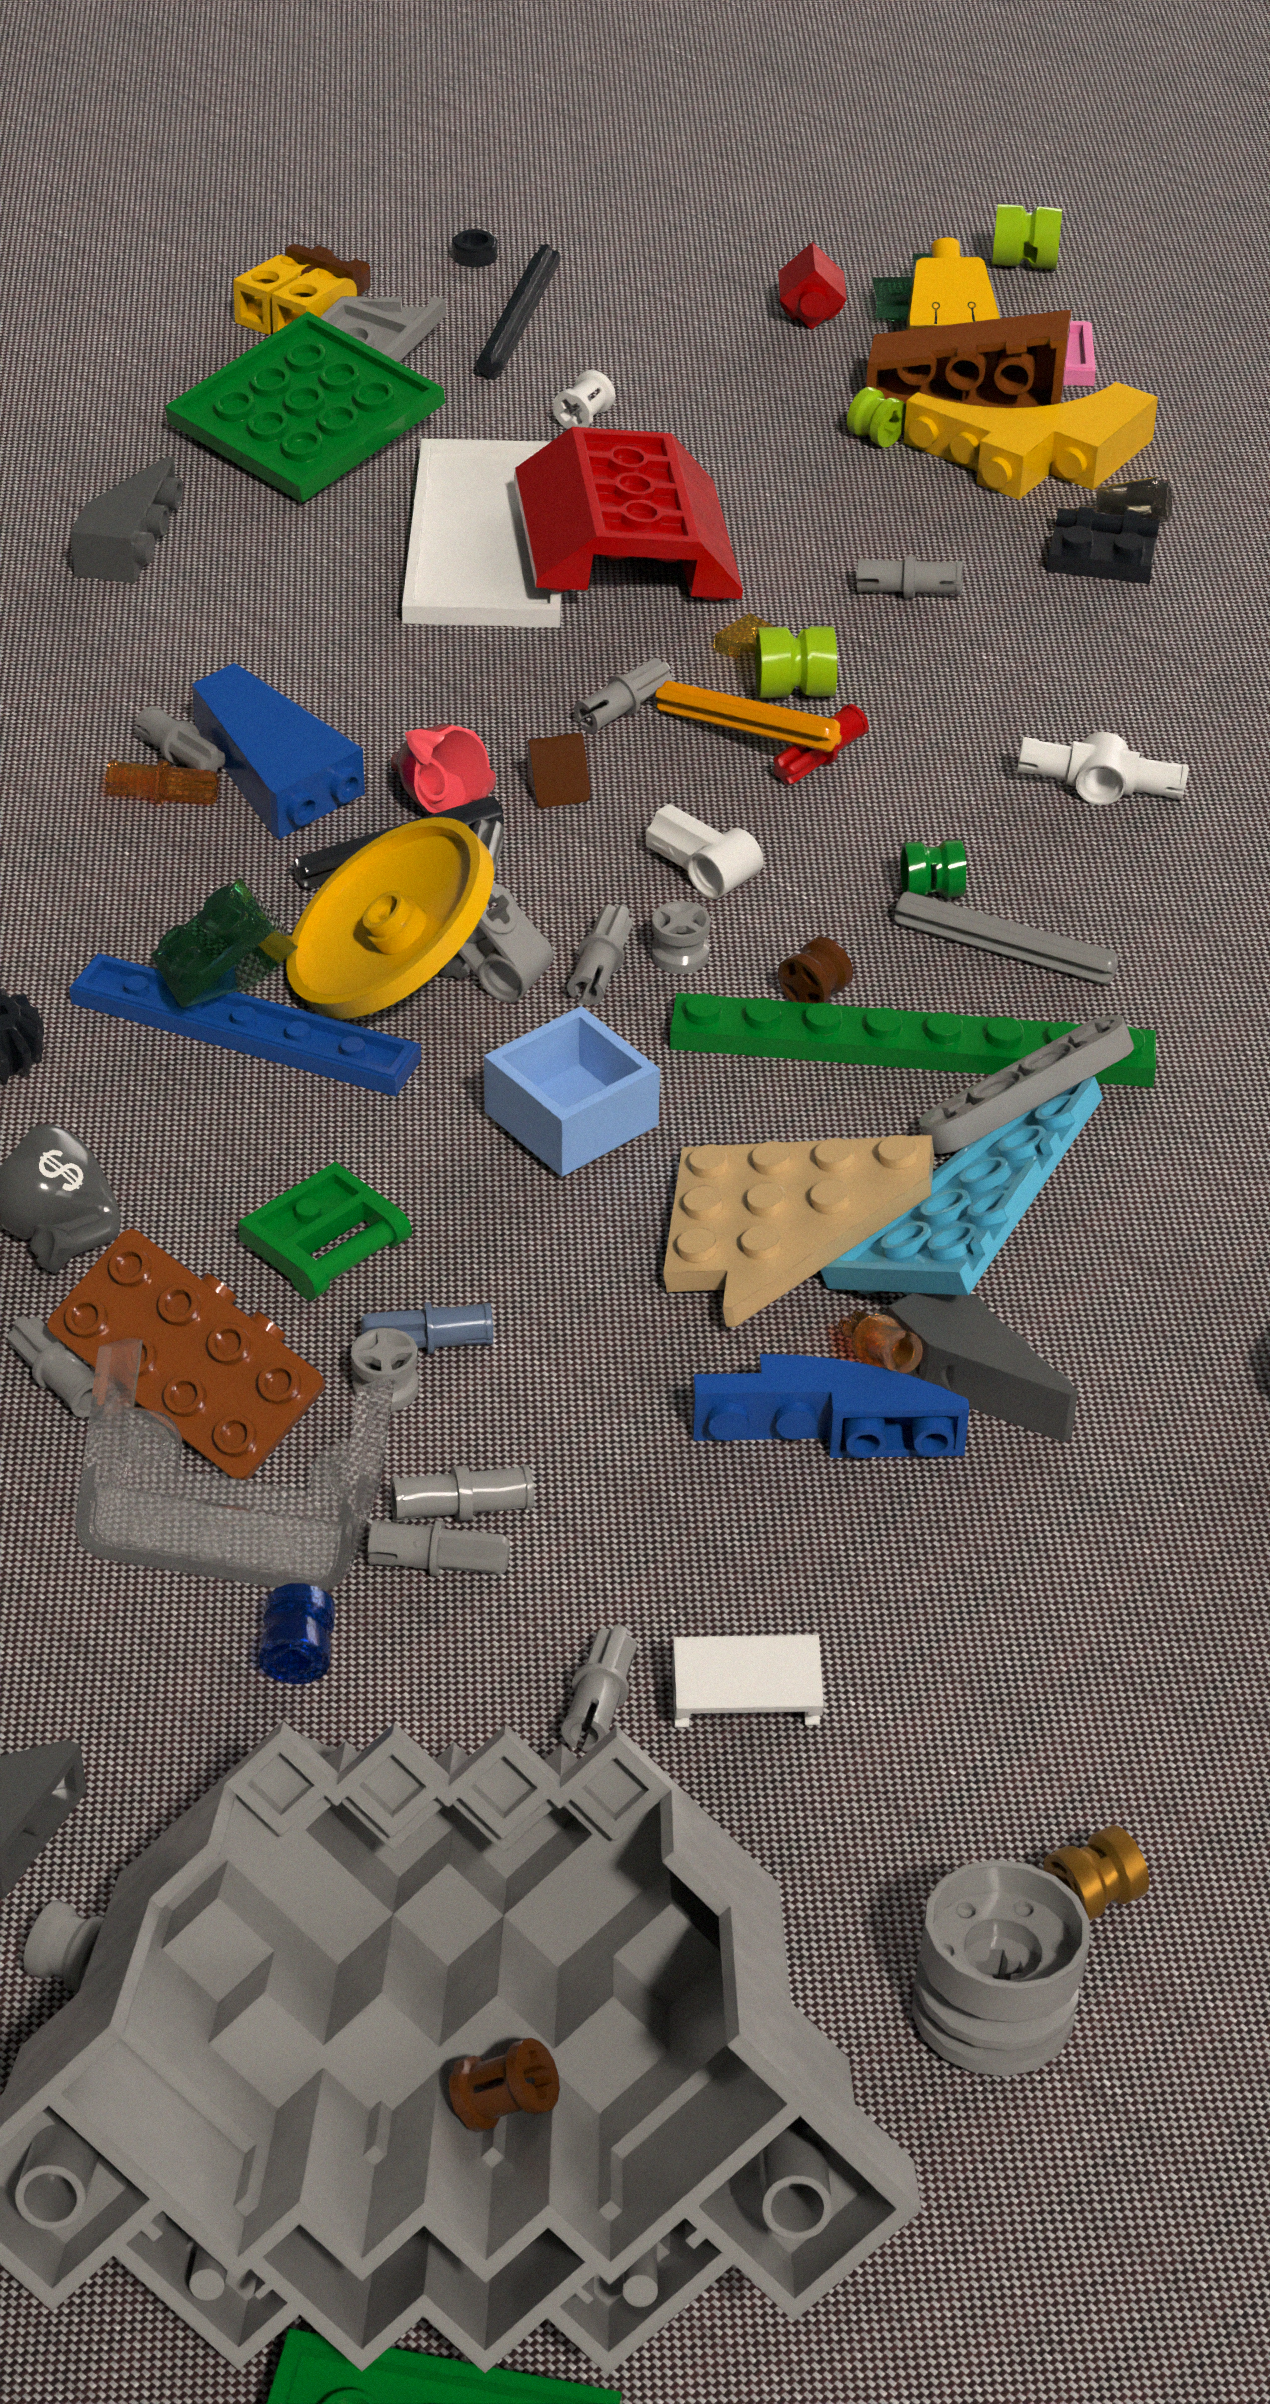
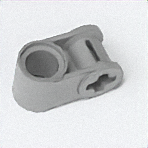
M493 883L491 895L481 919L458 951L477 975L484 989L494 998L508 1003L516 1002L522 998L552 964L554 957L550 943L519 908L512 894L505 887ZM493 902L498 904L497 907L486 912L490 904Z

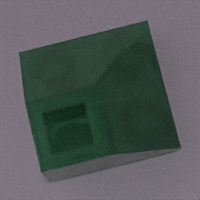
M239 878L231 886H224L211 894L206 900L203 910L185 925H178L170 929L161 938L158 948L151 953V956L175 1000L185 1008L255 985L294 952L298 946L282 922L243 879Z

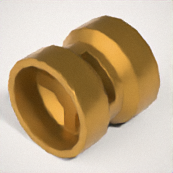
M1111 1825L1093 1833L1088 1838L1086 1847L1079 1849L1075 1846H1065L1048 1854L1044 1859L1043 1870L1056 1876L1079 1897L1090 1921L1100 1917L1105 1912L1106 1905L1111 1901L1118 1904H1127L1144 1896L1149 1891L1150 1879L1143 1854L1128 1832L1117 1825Z

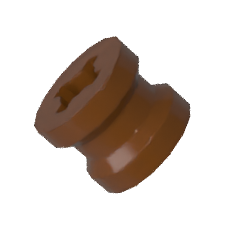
M818 936L811 939L803 946L800 954L795 953L789 956L778 967L780 987L791 1002L827 1003L831 994L844 990L853 979V967L850 958L837 942L828 937Z

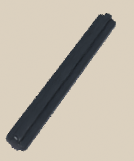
M548 244L541 245L537 253H534L476 362L478 371L485 372L488 379L497 378L500 372L504 370L561 261L559 251H552Z

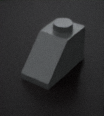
M64 1740L0 1756V1898H6L86 1794L87 1789L80 1744Z

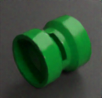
M943 840L936 847H926L921 841L903 842L900 852L902 892H913L926 896L928 893L939 892L945 898L963 897L966 890V857L963 842L961 840Z

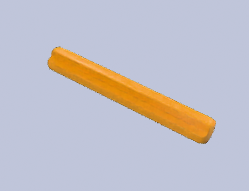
M669 680L665 681L663 686L658 687L655 692V697L658 698L657 708L664 713L824 752L832 751L834 746L839 745L842 739V735L839 733L840 724L835 719Z

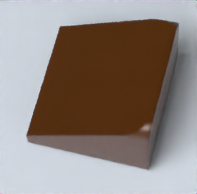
M582 732L527 740L528 787L538 808L569 805L590 800V783Z

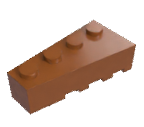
M1072 309L874 334L867 366L866 387L880 390L884 394L885 399L895 397L904 403L917 392L950 402L995 408H1026L1062 403Z

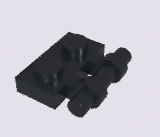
M1079 505L1078 510L1058 507L1056 527L1054 528L1049 551L1047 572L1150 584L1160 519L1140 517V512L1125 510L1124 515L1094 512L1095 506Z

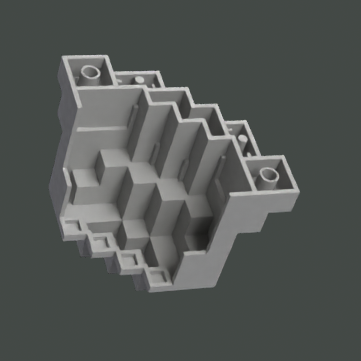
M282 1721L119 1874L79 1993L20 2047L5 2091L0 2095V2264L53 2311L111 2257L115 2256L238 2370L301 2315L362 2372L424 2316L484 2373L548 2318L609 2375L733 2264L795 2321L922 2210L914 2160L855 2104L849 2058L791 2003L779 1883L618 1726H615L580 1760L563 1744L543 1760L506 1724L470 1757L453 1742L441 1755L433 1760L394 1722L361 1754L345 1741L324 1760L288 1724ZM530 2037L539 2040L549 2050L559 2074L560 2091L558 2102L554 2108L538 2115L526 2113L524 2110L500 2117L496 2127L482 2132L469 2130L463 2120L456 2114L450 2098L449 2077L454 2070L456 2061L473 2055L488 2060L507 2054L509 2048L515 2042ZM533 2077L525 2079L526 2083L534 2084L535 2082ZM474 2087L475 2093L484 2091L483 2087Z

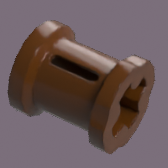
M531 2037L513 2043L507 2054L484 2060L473 2055L458 2060L449 2077V2092L453 2108L466 2127L475 2132H482L496 2127L500 2117L524 2110L526 2113L533 2115L550 2111L558 2102L560 2091L559 2074L553 2057L539 2040ZM531 2077L535 2079L534 2084L526 2083L525 2080ZM474 2087H483L484 2091L475 2093Z

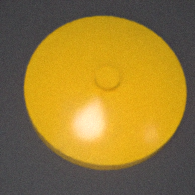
M432 817L407 823L381 835L361 848L326 880L302 913L292 934L287 952L286 970L291 987L314 1011L323 1016L336 1019L356 1018L377 1012L393 1005L420 988L455 956L481 919L491 895L494 879V865L488 848L467 825L461 821L445 817Z

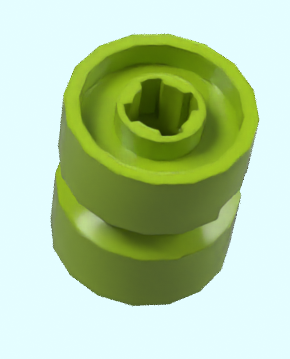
M998 203L992 265L1018 266L1022 260H1027L1031 268L1057 269L1062 208L1037 206L1032 213H1027L1023 205Z
M809 626L808 629H802L797 638H794L788 627H758L755 638V677L758 698H788L796 686L799 687L803 695H809V697H834L837 687V643L834 627Z

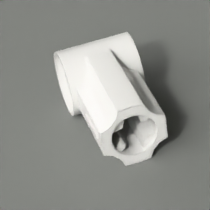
M671 804L658 810L651 825L646 829V846L687 869L689 878L695 888L702 895L710 899H719L756 875L763 866V854L760 846L747 831L734 828L722 834Z

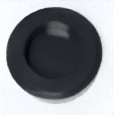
M478 229L462 231L452 239V258L456 263L466 267L488 266L498 258V240L488 231Z

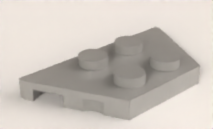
M342 296L320 318L395 361L400 362L447 315L445 299L440 297H430L427 307H403L402 297L369 299L364 296Z

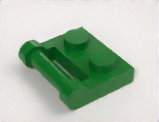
M333 1162L238 1221L240 1241L289 1277L298 1293L310 1301L330 1289V1281L385 1246L395 1248L412 1236L411 1224L403 1211L337 1162ZM363 1220L370 1224L369 1227L317 1260L310 1256L311 1253Z

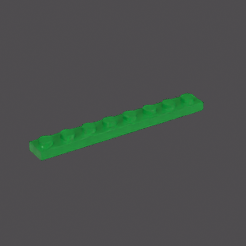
M676 993L670 1030V1049L993 1075L1083 1024L1067 1021L1046 1022L1010 1017L995 1018L957 1015L949 1012L905 1011L886 1007L867 1008L833 1005L830 1003L815 1004L777 1001L768 998H738L714 996L707 993ZM1127 1026L1134 1044L1132 1052L1093 1076H1095L1097 1083L1153 1088L1156 1073V1030L1136 1029Z

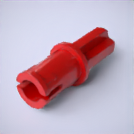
M854 704L843 706L839 712L830 717V719H835L840 724L839 733L842 735L840 744L835 745L830 752L792 744L774 757V766L772 767L774 775L779 777L784 784L792 785L819 765L832 764L836 761L840 750L860 736L862 737L868 733L869 723L863 711Z

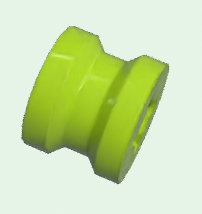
M866 387L855 396L847 414L848 430L860 437L869 435L871 441L881 447H889L900 438L905 429L906 403L895 397L885 399L884 394L880 390Z

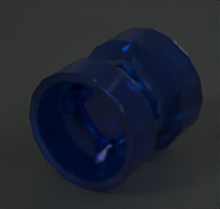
M289 1583L275 1588L268 1594L263 1615L266 1631L260 1640L258 1653L260 1668L267 1676L279 1682L293 1685L308 1684L319 1680L327 1674L332 1653L329 1636L334 1629L336 1617L335 1601L328 1592L314 1585Z

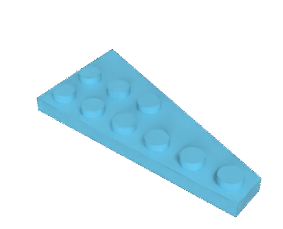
M1095 1076L1087 1078L970 1145L963 1147L933 1172L930 1197L820 1270L828 1289L857 1290L860 1294H870L877 1291L903 1292L906 1296L912 1293L969 1295L1103 1099Z

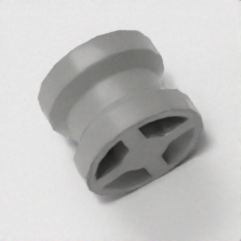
M687 901L668 902L659 906L654 911L652 931L655 938L651 946V958L657 967L669 973L688 974L702 969L708 963L710 945L706 937L709 935L711 925L708 911L698 904Z
M395 1328L373 1329L360 1335L353 1343L351 1349V1364L355 1371L352 1381L353 1394L356 1401L364 1408L375 1412L398 1411L410 1405L417 1397L419 1390V1376L416 1371L418 1348L414 1339L406 1332Z
M60 1900L51 1901L39 1914L30 1931L23 1957L25 1971L40 1979L49 1978L53 1975L62 1978L69 1990L79 1993L104 1917L93 1916L89 1919H84L77 1915L72 1905Z

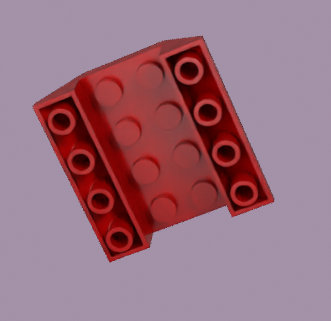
M571 427L515 468L514 481L536 588H547L554 592L588 590L593 554L612 559H624L628 556L656 558L664 562H676L681 559L690 596L701 597L710 601H718L724 598L742 599L743 587L714 481L672 433Z

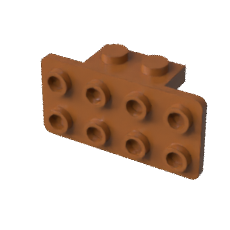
M135 1229L125 1230L119 1235L52 1313L47 1323L48 1329L54 1337L232 1479L239 1482L246 1481L253 1476L325 1388V1380L321 1373L282 1343L286 1338V1334L276 1324L259 1311H255L251 1317H248L233 1305L237 1296L216 1277L207 1272L202 1279L198 1278Z

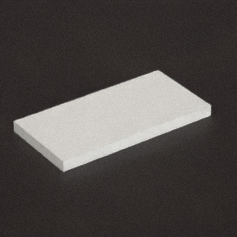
M421 439L402 601V624L560 627L562 592H554L547 588H536L514 481L515 468L550 442Z

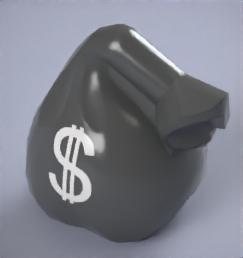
M53 1124L36 1125L31 1128L16 1149L0 1166V1224L6 1231L18 1239L31 1240L30 1247L38 1257L36 1262L40 1267L56 1274L73 1256L108 1243L119 1235L121 1215L113 1191L95 1155L82 1140L68 1130Z

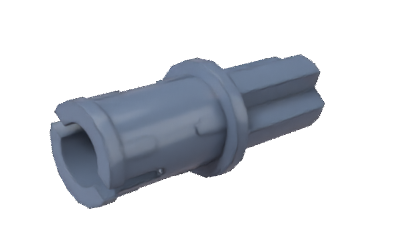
M424 1302L422 1310L366 1313L361 1318V1335L373 1329L395 1328L411 1336L417 1348L426 1347L427 1354H434L435 1348L493 1345V1318L490 1303L458 1307H432L431 1302Z

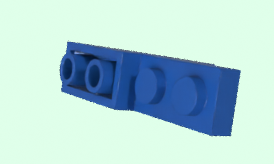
M760 1354L759 1373L694 1374L693 1441L828 1438L830 1458L965 1455L969 1418L968 1399L939 1385L905 1373L835 1358Z

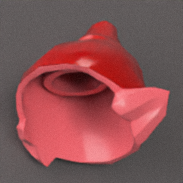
M440 724L405 732L407 740L402 744L401 750L395 752L390 760L391 768L399 773L402 786L407 794L422 811L432 814L485 798L496 785V774L490 769L488 754L482 740L474 731L459 726Z

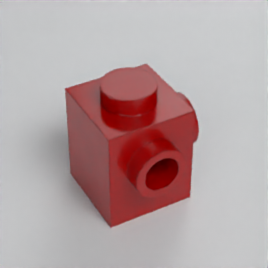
M813 242L778 271L779 303L782 309L793 320L800 318L810 329H814L823 320L828 321L834 318L847 301L844 272Z

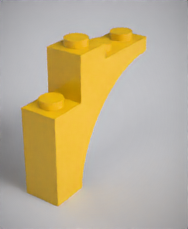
M1116 381L1103 390L1080 399L1054 405L1026 408L973 406L950 402L917 392L906 402L904 444L977 471V484L1018 500L1050 474L1094 490L1153 440L1158 397Z

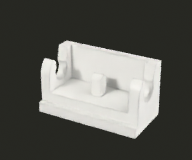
M819 1635L674 1637L671 1672L675 1728L689 1727L691 1714L804 1712L805 1725H820V1716L823 1714L824 1705Z

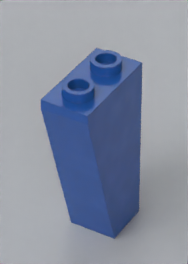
M233 663L192 684L195 726L199 731V735L217 746V749L224 753L225 764L222 765L270 833L277 839L287 836L365 794L363 748L238 664Z

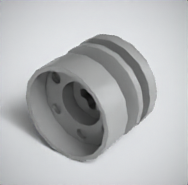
M996 1859L964 1865L939 1881L926 1904L921 1936V1951L918 1955L917 1972L913 1985L911 2013L921 2037L943 2059L974 2073L1010 2076L1035 2071L1060 2054L1072 2034L1074 2015L1079 1999V1985L1083 1980L1090 1944V1920L1079 1897L1061 1880L1050 1873L1027 1863Z

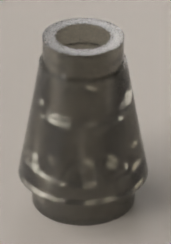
M1154 476L1109 485L1108 487H1098L1096 499L1097 512L1124 515L1125 510L1140 512V517L1160 519V522H1170L1172 515L1171 482L1159 481V477Z

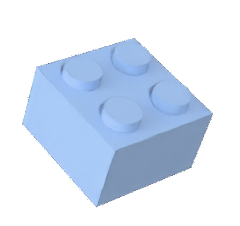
M582 1006L484 1055L485 1113L561 1177L659 1125L660 1068Z

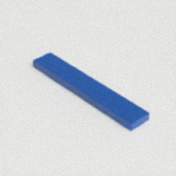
M97 953L69 987L71 1004L395 1097L421 1062V1044L100 953Z

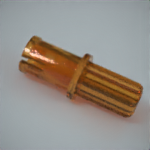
M115 759L109 761L106 770L105 782H113L112 785L107 784L106 792L109 796L120 795L154 799L157 805H163L165 800L213 804L217 802L219 796L220 778L214 771L170 767L169 762L166 760H160L157 765L122 762Z
M854 1310L849 1321L840 1319L837 1324V1331L845 1335L843 1345L854 1350L859 1360L865 1364L878 1367L885 1366L891 1371L895 1369L899 1373H907L917 1367L922 1358V1343L917 1335L902 1330L897 1321L887 1315H869L863 1311Z

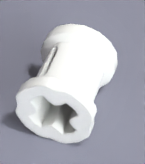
M584 371L576 379L572 389L563 390L555 397L554 415L558 422L566 429L571 427L588 428L592 424L593 416L596 413L605 412L614 404L616 395L611 381L599 371ZM597 388L600 389V392L593 399L589 397ZM578 403L580 406L570 414L569 409Z

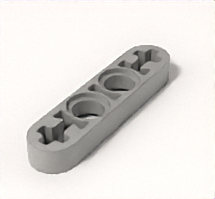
M1109 1015L1091 1020L924 1113L919 1119V1125L923 1135H932L934 1153H949L970 1145L1129 1055L1134 1049V1044L1124 1018L1120 1015Z

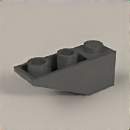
M166 456L85 504L70 531L75 576L127 583L136 582L144 565L151 563L155 544L159 536H165L169 517L173 509H179L182 502L183 482L181 478H176L174 457Z
M912 1293L888 1305L884 1353L906 1374L939 1385L967 1398L969 1408L1062 1442L1072 1438L1078 1391L1073 1387L1066 1375L1060 1371H1055L1033 1351L1022 1335L1011 1331L989 1311L979 1296L971 1293L969 1295Z

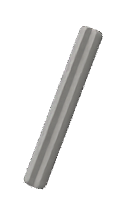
M903 892L895 908V922L898 925L1099 984H1110L1117 971L1118 954L1115 951L913 892Z

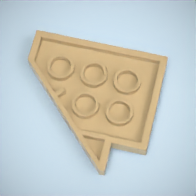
M893 1135L879 1138H831L819 1141H769L759 1144H708L699 1147H682L663 1271L667 1292L725 1290L722 1308L726 1327L738 1326L930 1197L934 1164L932 1135Z

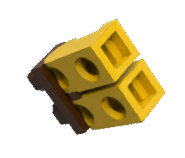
M293 243L285 248V255H277L233 279L235 323L269 335L276 333L307 311L320 318L342 296H362V293L371 287L370 265L358 259H354L351 262L337 259L330 249L319 245L310 249Z

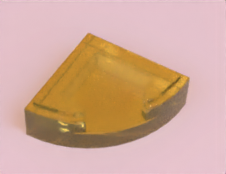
M749 613L715 634L714 650L736 658L740 657V651L755 652L757 628L776 626Z

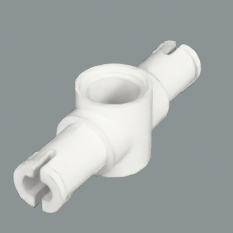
M1097 732L1089 735L1083 742L1073 741L1072 746L1023 737L1017 772L1040 774L1066 780L1065 784L1076 786L1079 795L1087 802L1096 805H1107L1117 801L1123 794L1132 796L1133 791L1182 800L1187 782L1188 765L1139 758L1140 752L1129 751L1125 741L1118 735L1110 732Z

